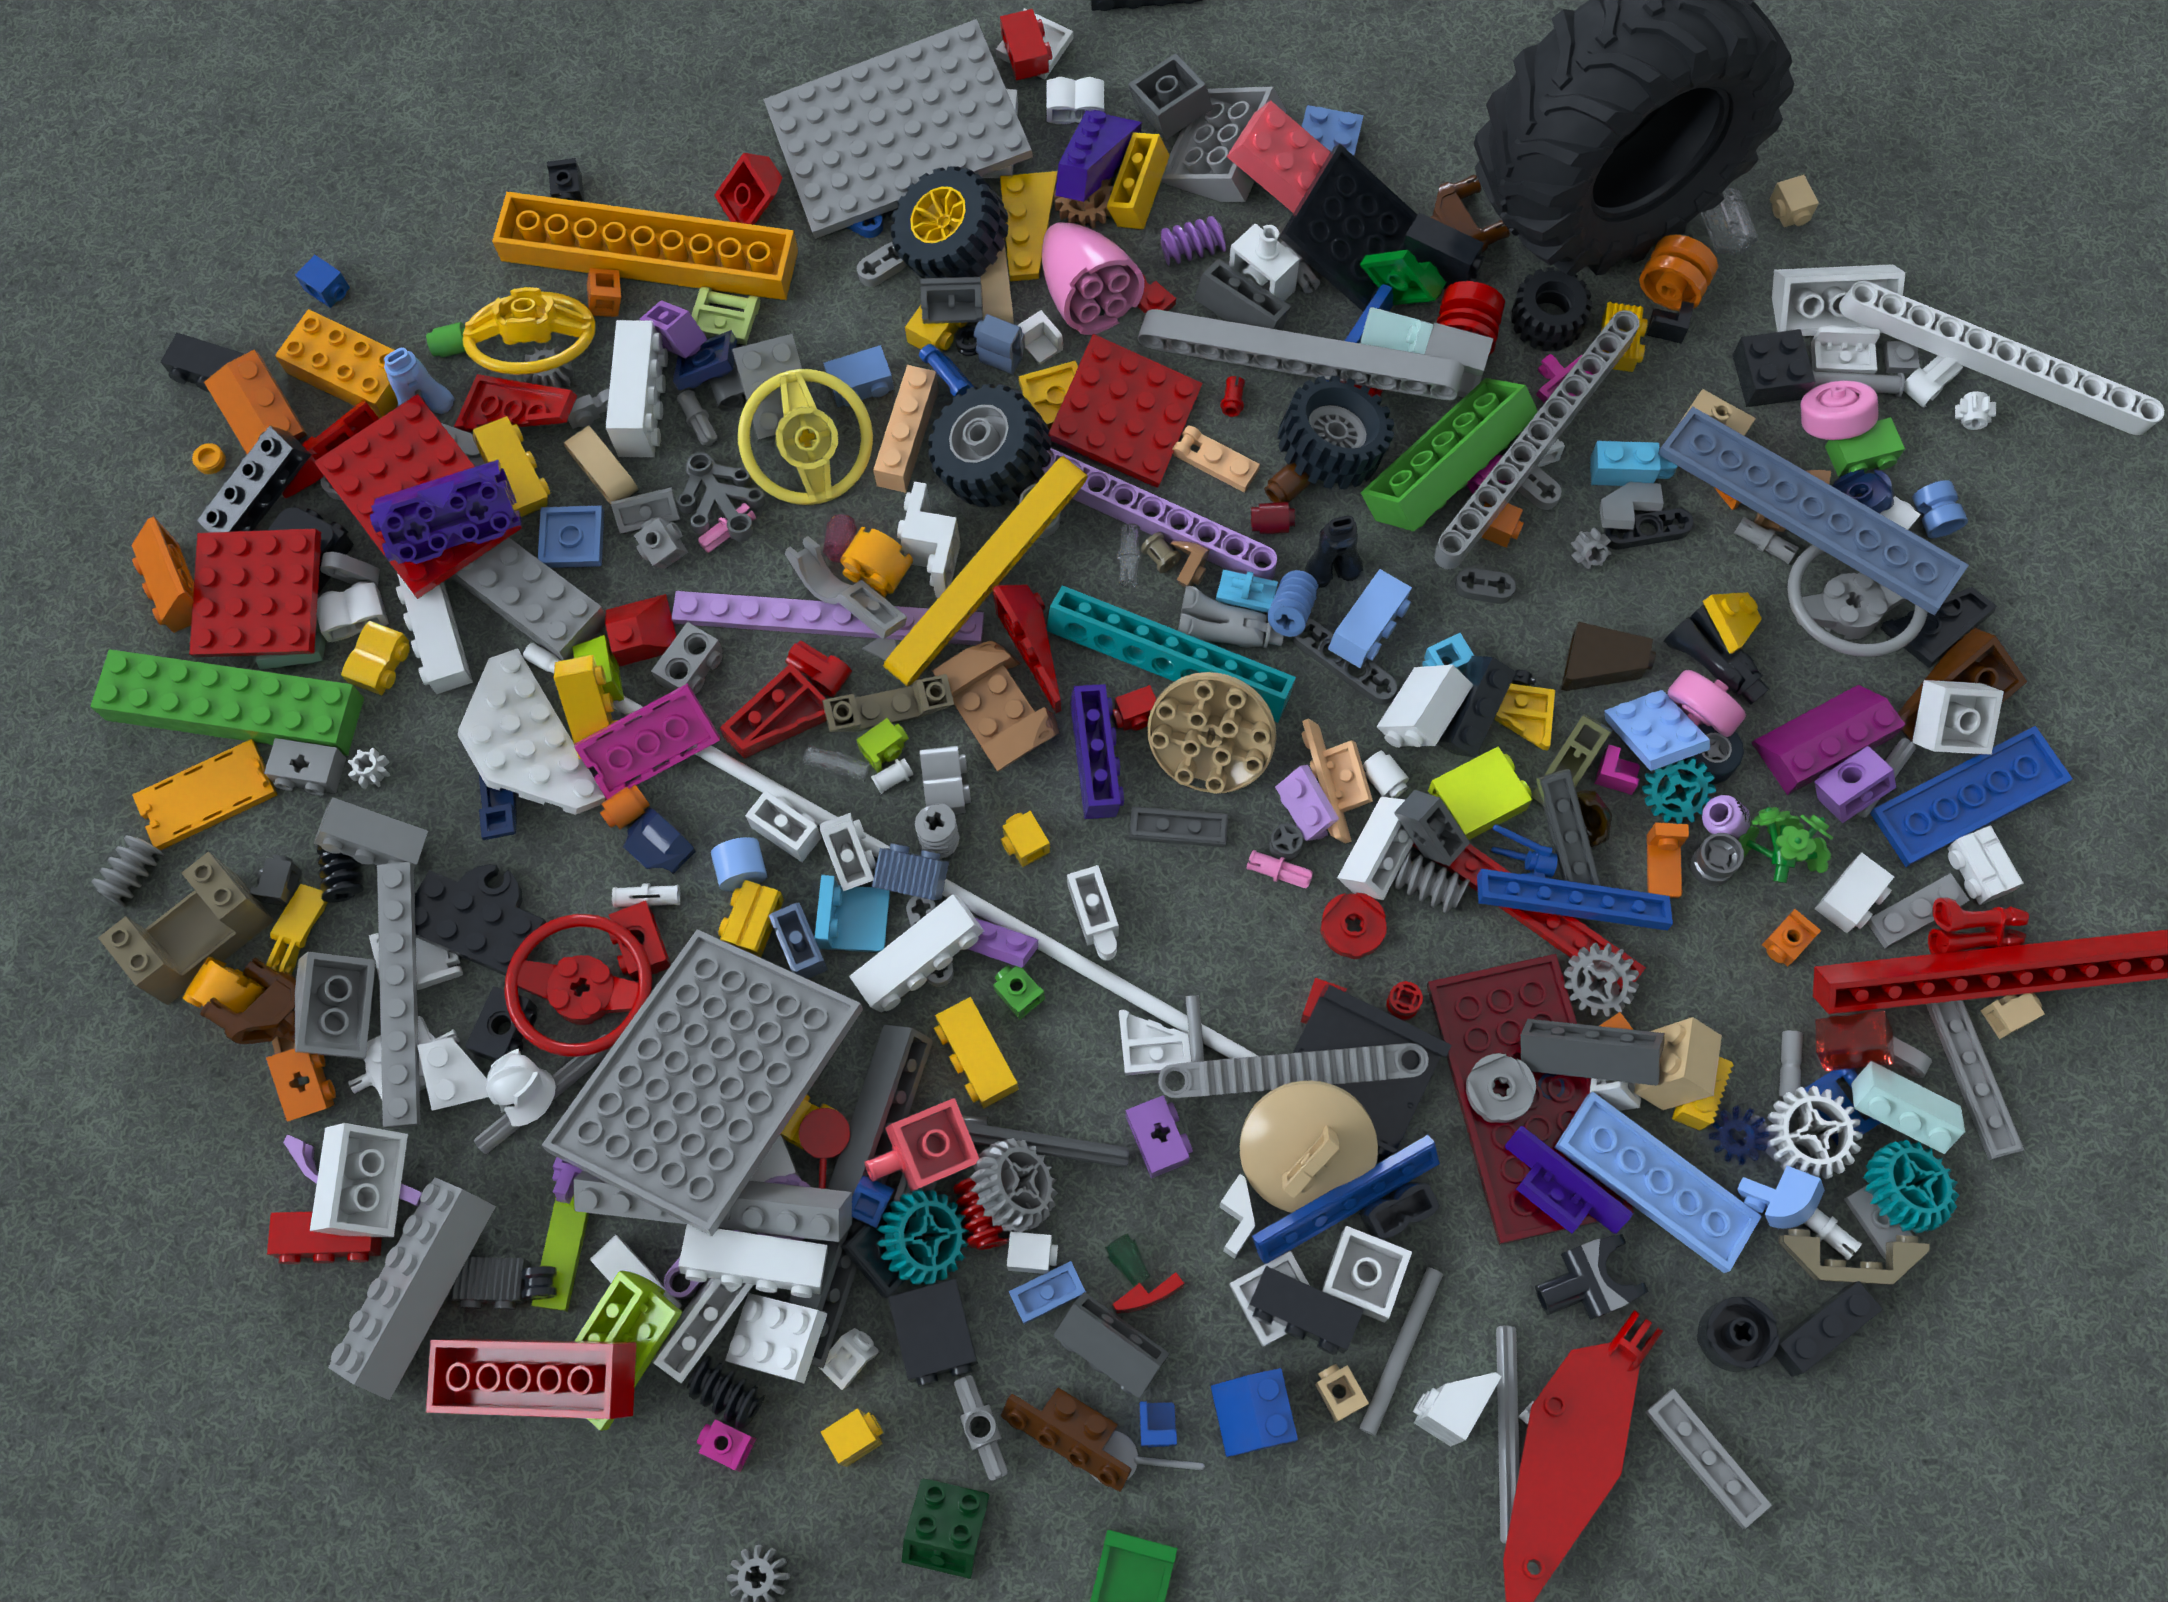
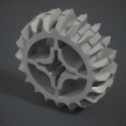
M1012 1138L991 1144L989 1148L979 1154L980 1159L973 1165L976 1172L970 1177L976 1182L975 1187L971 1190L979 1196L976 1205H983L985 1208L983 1216H992L993 1226L1002 1225L1003 1231L1023 1232L1027 1229L1031 1230L1050 1216L1049 1211L1056 1206L1053 1198L1058 1192L1052 1188L1056 1179L1050 1177L1049 1174L1052 1166H1046L1043 1162L1045 1155H1037L1036 1146L1027 1147L1025 1140L1016 1141Z

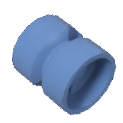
M1949 480L1929 484L1912 496L1918 513L1924 516L1922 524L1929 538L1952 534L1968 523L1962 505L1955 503L1958 500V496L1952 482Z

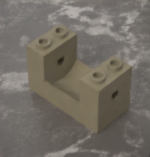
M209 851L182 872V875L195 890L146 929L125 916L98 937L135 986L166 1005H169L187 990L208 956L223 962L275 921L264 906L249 894L250 889L241 878Z

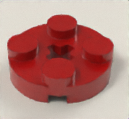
M1365 893L1340 894L1334 897L1325 907L1320 931L1326 944L1335 953L1351 959H1360L1376 951L1382 944L1387 929L1386 915L1380 903ZM1356 918L1361 921L1359 927L1362 930L1350 932L1345 921L1347 919L1354 921Z

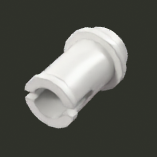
M905 758L900 761L895 759V764L871 776L881 794L905 779L907 782L910 781L909 777L914 774Z

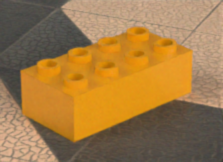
M309 309L306 311L275 354V357L287 374L353 406L364 400L379 418L394 410L398 404L397 397L384 369L385 356L395 350Z

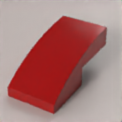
M1175 1272L1149 1294L1139 1283L1112 1304V1308L1116 1314L1151 1307L1184 1287V1282Z

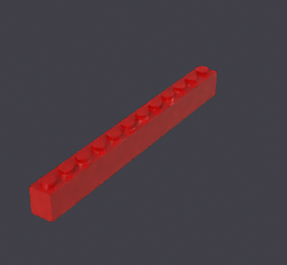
M2168 930L1815 966L1813 998L1828 1014L2167 979Z

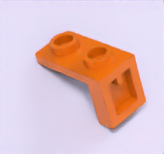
M1655 822L1648 832V893L1670 896V898H1680L1682 895L1681 846L1689 837L1688 824Z

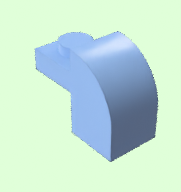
M1786 1166L1776 1190L1745 1177L1742 1178L1738 1187L1741 1199L1747 1206L1760 1213L1766 1210L1765 1216L1769 1226L1781 1229L1797 1227L1809 1220L1816 1211L1825 1191L1821 1178L1790 1166Z

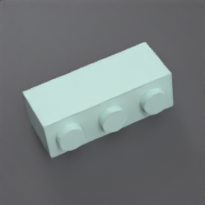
M1870 1061L1851 1083L1854 1109L1943 1154L1965 1133L1960 1105L1873 1061Z

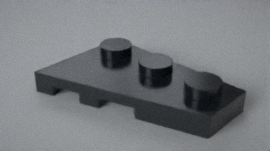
M1973 587L1952 594L1945 599L1935 616L1929 612L1927 613L1926 621L1919 634L1903 648L1928 668H1931L1953 645L1992 615L1997 605ZM1915 610L1908 612L1907 616L1895 621L1891 619L1883 622L1880 629L1890 638L1898 636L1910 624Z

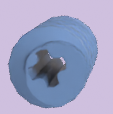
M1294 570L1282 577L1268 611L1269 624L1277 633L1292 637L1301 634L1305 629L1318 589L1317 581L1311 574L1305 571Z

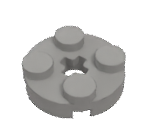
M1496 1053L1482 1058L1475 1064L1466 1079L1468 1101L1477 1114L1481 1115L1487 1122L1508 1123L1517 1120L1528 1111L1534 1099L1536 1082L1533 1073L1524 1062L1506 1056L1507 1054ZM1495 1080H1499L1501 1084L1507 1083L1509 1085V1088L1506 1090L1507 1096L1501 1097L1500 1094L1493 1092Z

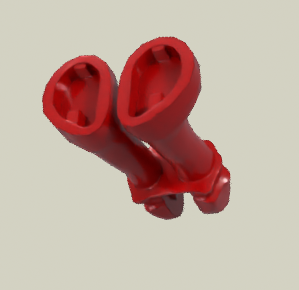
M1937 898L1933 904V917L1937 925L1942 929H1932L1929 932V951L1931 954H1939L1979 947L1996 948L2022 945L2025 943L2026 934L2017 930L2005 929V926L2027 925L2029 913L2013 907L2006 909L1994 907L1986 911H1965L1951 898ZM1985 927V932H1954L1962 929Z

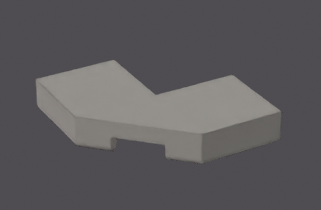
M1629 482L1601 499L1600 516L1602 527L1633 529L1635 524L1634 510L1662 511L1664 502L1661 484Z

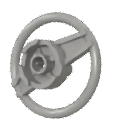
M1811 545L1793 564L1789 574L1787 589L1790 608L1799 625L1817 641L1835 651L1860 657L1886 655L1909 644L1919 634L1926 621L1928 612L1915 605L1914 615L1910 624L1901 634L1888 641L1876 644H1859L1837 638L1828 632L1832 629L1838 634L1846 635L1844 639L1848 640L1861 639L1871 634L1886 612L1907 599L1861 572L1858 574H1840L1827 582L1821 594L1802 597L1801 580L1803 573L1810 562L1825 551Z

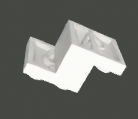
M914 482L912 493L907 492L905 497L904 511H907L905 520H900L898 525L897 538L901 539L900 545L902 546L900 552H904L905 557L908 553L912 556V565L927 567V572L931 573L930 586H934L935 597L939 598L952 583L961 545L957 518L931 513L927 484Z

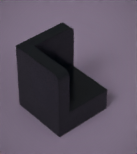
M1682 301L1677 313L1653 309L1647 336L1682 344L1689 329L1694 303Z

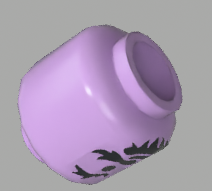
M1720 795L1712 798L1707 802L1702 812L1703 825L1711 834L1727 833L1738 840L1750 827L1751 818L1748 809L1732 796Z

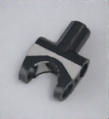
M1623 1234L1596 1239L1561 1254L1568 1273L1535 1286L1539 1302L1547 1315L1582 1302L1589 1319L1592 1320L1615 1311L1648 1292L1645 1282L1633 1286V1284L1621 1285L1613 1281L1607 1273L1606 1261L1608 1256L1616 1248L1626 1244Z

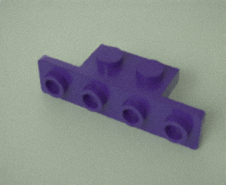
M1520 1126L1505 1144L1507 1150L1531 1168L1516 1190L1571 1234L1579 1227L1587 1214L1591 1215L1614 1234H1617L1632 1217L1633 1213L1622 1205L1621 1202L1613 1198L1523 1126Z

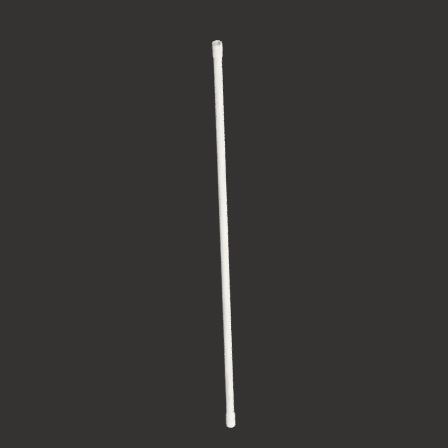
M530 643L523 653L525 660L553 674L555 662L562 661L556 655L535 643ZM625 696L622 701H613L614 709L625 715H629L643 707ZM697 744L694 745V746H692V747H690V748L687 749V750H690V749L696 747ZM712 745L695 754L762 793L767 791L774 797H777V795L783 797L793 806V810L801 815L802 813L808 814L818 822V825L837 818V816ZM865 833L866 838L861 839L864 850L871 849L873 856L878 858L880 848L890 849V846ZM945 879L943 896L948 898L953 894L961 899L971 912L990 923L1037 938L1038 950L1189 1035L1186 1014L950 880ZM1201 1023L1203 1044L1229 1059L1258 1056Z

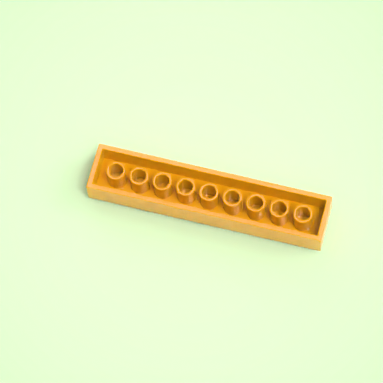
M506 192L492 240L501 261L584 273H588L589 268L619 270L620 278L701 288L703 286L715 291L787 300L798 254L794 230L515 192Z

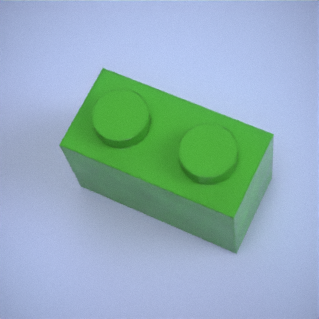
M1891 417L1877 421L1872 429L1862 435L1843 440H1828L1825 445L1838 478L1847 473L1863 469L1865 473L1877 467L1879 470L1888 469L1897 463L1898 458L1905 450Z

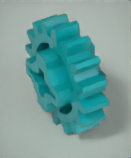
M1691 756L1686 761L1680 760L1655 769L1654 774L1645 773V778L1650 784L1642 786V790L1645 794L1651 795L1647 796L1644 800L1647 806L1654 805L1651 809L1654 816L1662 813L1664 822L1667 823L1671 817H1674L1676 823L1681 824L1683 817H1688L1692 823L1695 821L1694 813L1698 812L1702 815L1704 809L1702 806L1712 799L1708 794L1716 792L1715 786L1708 784L1714 777L1711 772L1704 773L1707 769L1704 762H1700L1695 766L1696 759L1694 756ZM1678 770H1688L1692 773L1685 775L1678 772ZM1666 775L1663 785L1658 786L1660 780ZM1677 784L1682 786L1683 792L1680 794L1676 793L1675 786ZM1699 792L1696 800L1691 803L1695 793ZM1672 803L1680 806V808H1671L1666 805Z

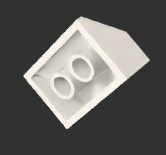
M348 1123L326 1127L310 1231L341 1236L394 1237L408 1134Z
M1495 1372L1447 1383L1438 1389L1432 1388L1426 1394L1423 1393L1413 1410L1418 1415L1414 1424L1450 1447L1465 1441L1502 1376Z

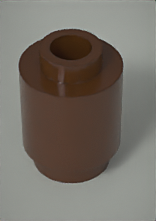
M1295 463L1286 464L1268 480V485L1264 488L1265 493L1273 503H1289L1310 485L1308 481L1310 475L1304 472L1300 476L1294 471L1297 466Z

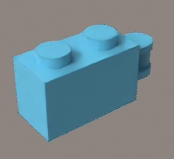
M1597 441L1590 457L1591 485L1624 486L1629 482L1654 483L1656 478H1671L1678 466L1658 454L1659 443Z

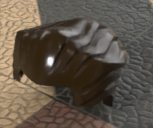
M1584 790L1577 792L1590 846L1601 845L1609 840L1612 813L1595 791Z

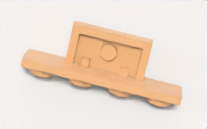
M1310 719L1303 720L1305 731L1302 732V738L1305 746L1311 751L1313 760L1310 761L1312 773L1319 780L1322 790L1339 817V820L1330 826L1328 831L1333 838L1335 837V839L1345 844L1349 843L1352 840L1344 812L1373 802L1357 744L1351 740L1326 750L1319 725Z

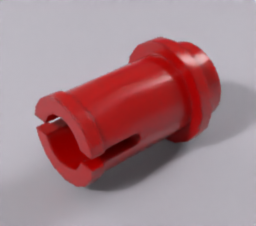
M1230 376L1226 379L1225 396L1221 400L1220 407L1222 412L1230 417L1238 416L1244 409L1242 395L1245 380L1241 377L1238 378V385H1235L1236 376Z

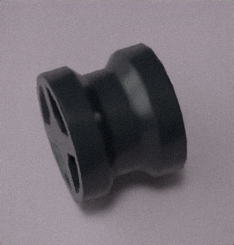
M541 1266L522 1269L521 1278L525 1280V1288L521 1291V1299L541 1300L557 1297V1288L553 1286V1278L557 1275V1268Z

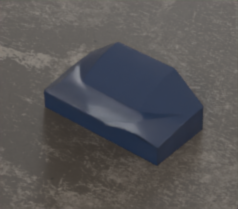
M650 807L627 830L628 837L623 845V848L646 869L664 868L672 874L696 852L694 847L671 824Z

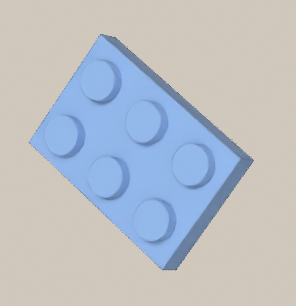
M1663 690L1649 693L1646 696L1604 710L1606 722L1650 771L1710 750V739Z

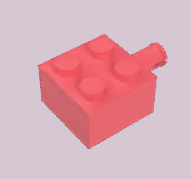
M953 1098L887 1126L885 1129L893 1146L892 1151L872 1160H867L864 1163L872 1182L900 1170L905 1176L910 1191H914L973 1166L980 1158L957 1102Z

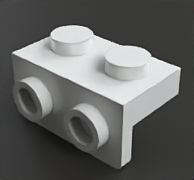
M1835 325L1820 327L1811 341L1813 371L1875 374L1877 371L1875 343L1880 337V329H1871L1865 326L1856 328H1842Z

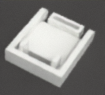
M379 933L369 935L379 976ZM416 938L417 990L463 975L462 967L454 966L460 964L458 955Z

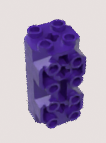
M499 460L376 498L374 505L371 506L373 513L370 514L376 533L382 532L386 542L382 544L387 560L389 562L396 560L398 564L409 561L418 564L437 558L447 548L471 541L480 544L502 537L507 529L521 525L519 510L514 511L512 506L514 503H517L505 470L501 468Z

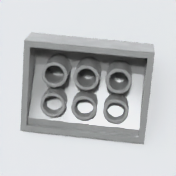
M1274 87L1207 89L1213 109L1181 130L1170 153L1161 182L1219 202H1246L1255 180L1226 156L1253 114L1271 100L1285 113L1287 110Z

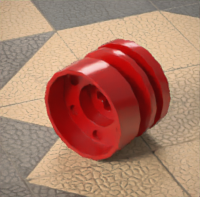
M1473 281L1456 282L1444 290L1437 323L1493 338L1489 357L1495 351L1499 333L1498 326L1501 324L1505 299L1495 288L1484 283Z

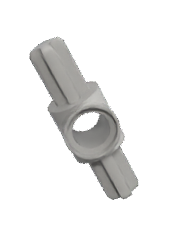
M972 1375L964 1376L954 1382L955 1390L964 1414L960 1416L964 1432L972 1451L978 1450L988 1479L990 1481L997 1480L1008 1474L1007 1466L997 1442L1002 1437L990 1405L984 1406L974 1377ZM978 1418L988 1419L991 1425L989 1433L982 1438L973 1436L971 1432L972 1423Z

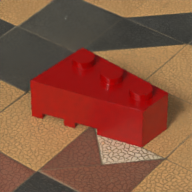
M790 663L720 727L722 737L745 759L827 721L822 700L826 698Z

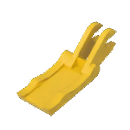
M300 884L274 925L270 938L277 941L269 956L267 966L272 967L276 972L285 971L290 975L292 974L300 948L305 946L312 927L327 905V902L321 899L322 890Z

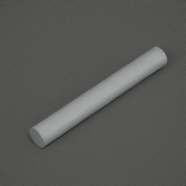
M1199 995L1186 996L1191 1062L1205 1061Z

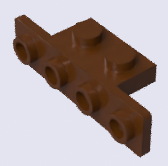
M1059 1387L1042 1411L1014 1394L1009 1396L1001 1417L1013 1428L1022 1430L1036 1439L1043 1447L1052 1449L1068 1459L1073 1466L1082 1468L1098 1478L1105 1486L1112 1487L1121 1492L1132 1469L1103 1450L1114 1434L1118 1424Z

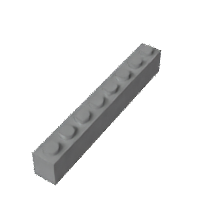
M582 1171L573 1179L575 1211L687 1224L585 1171ZM749 1180L718 1228L839 1242L852 1225V1192Z

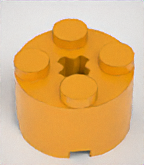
M861 527L840 559L845 567L842 573L852 582L857 583L859 580H863L885 598L887 594H892L912 565L913 558L909 553L904 557L899 552L902 546L888 535L873 528L867 533L865 532L866 527Z
M208 956L188 986L183 999L201 1008V1006L204 1007L214 997L234 1012L239 1013L244 1012L267 989L252 979L245 977L242 971L225 967L226 963Z

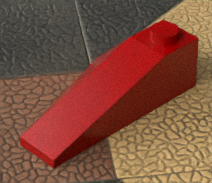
M1027 584L998 585L994 587L996 615L1055 713L1061 712V699L1043 614L1045 605L1038 592L1033 594Z

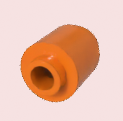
M636 785L631 788L626 786L602 803L604 810L600 814L610 828L616 825L621 830L644 814V809L649 807L650 804Z

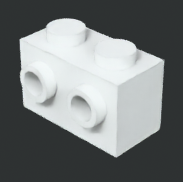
M764 791L745 815L751 828L803 863L822 838L817 827L818 822L806 813L801 815L793 810V806L783 797L778 795L774 797L767 791Z
M851 813L821 823L820 832L843 892L873 881L872 869L876 868V862L871 849L865 851L861 839L866 838L860 820L853 821Z

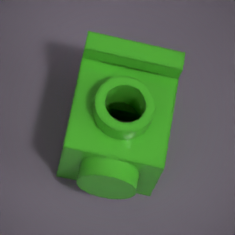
M1008 965L995 976L997 982L993 985L994 991L1019 1020L1045 1000L1042 988L1032 980L1023 968L1015 966L1012 969ZM1015 982H1020L1023 987L1020 991H1013L1010 988L1011 985Z

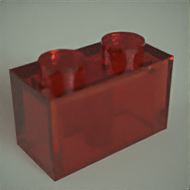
M1867 1011L1861 1014L1835 1015L1828 1018L1815 1019L1816 1053L1824 1071L1866 1067L1870 1061L1879 1065L1894 1064L1893 1030L1885 1011Z

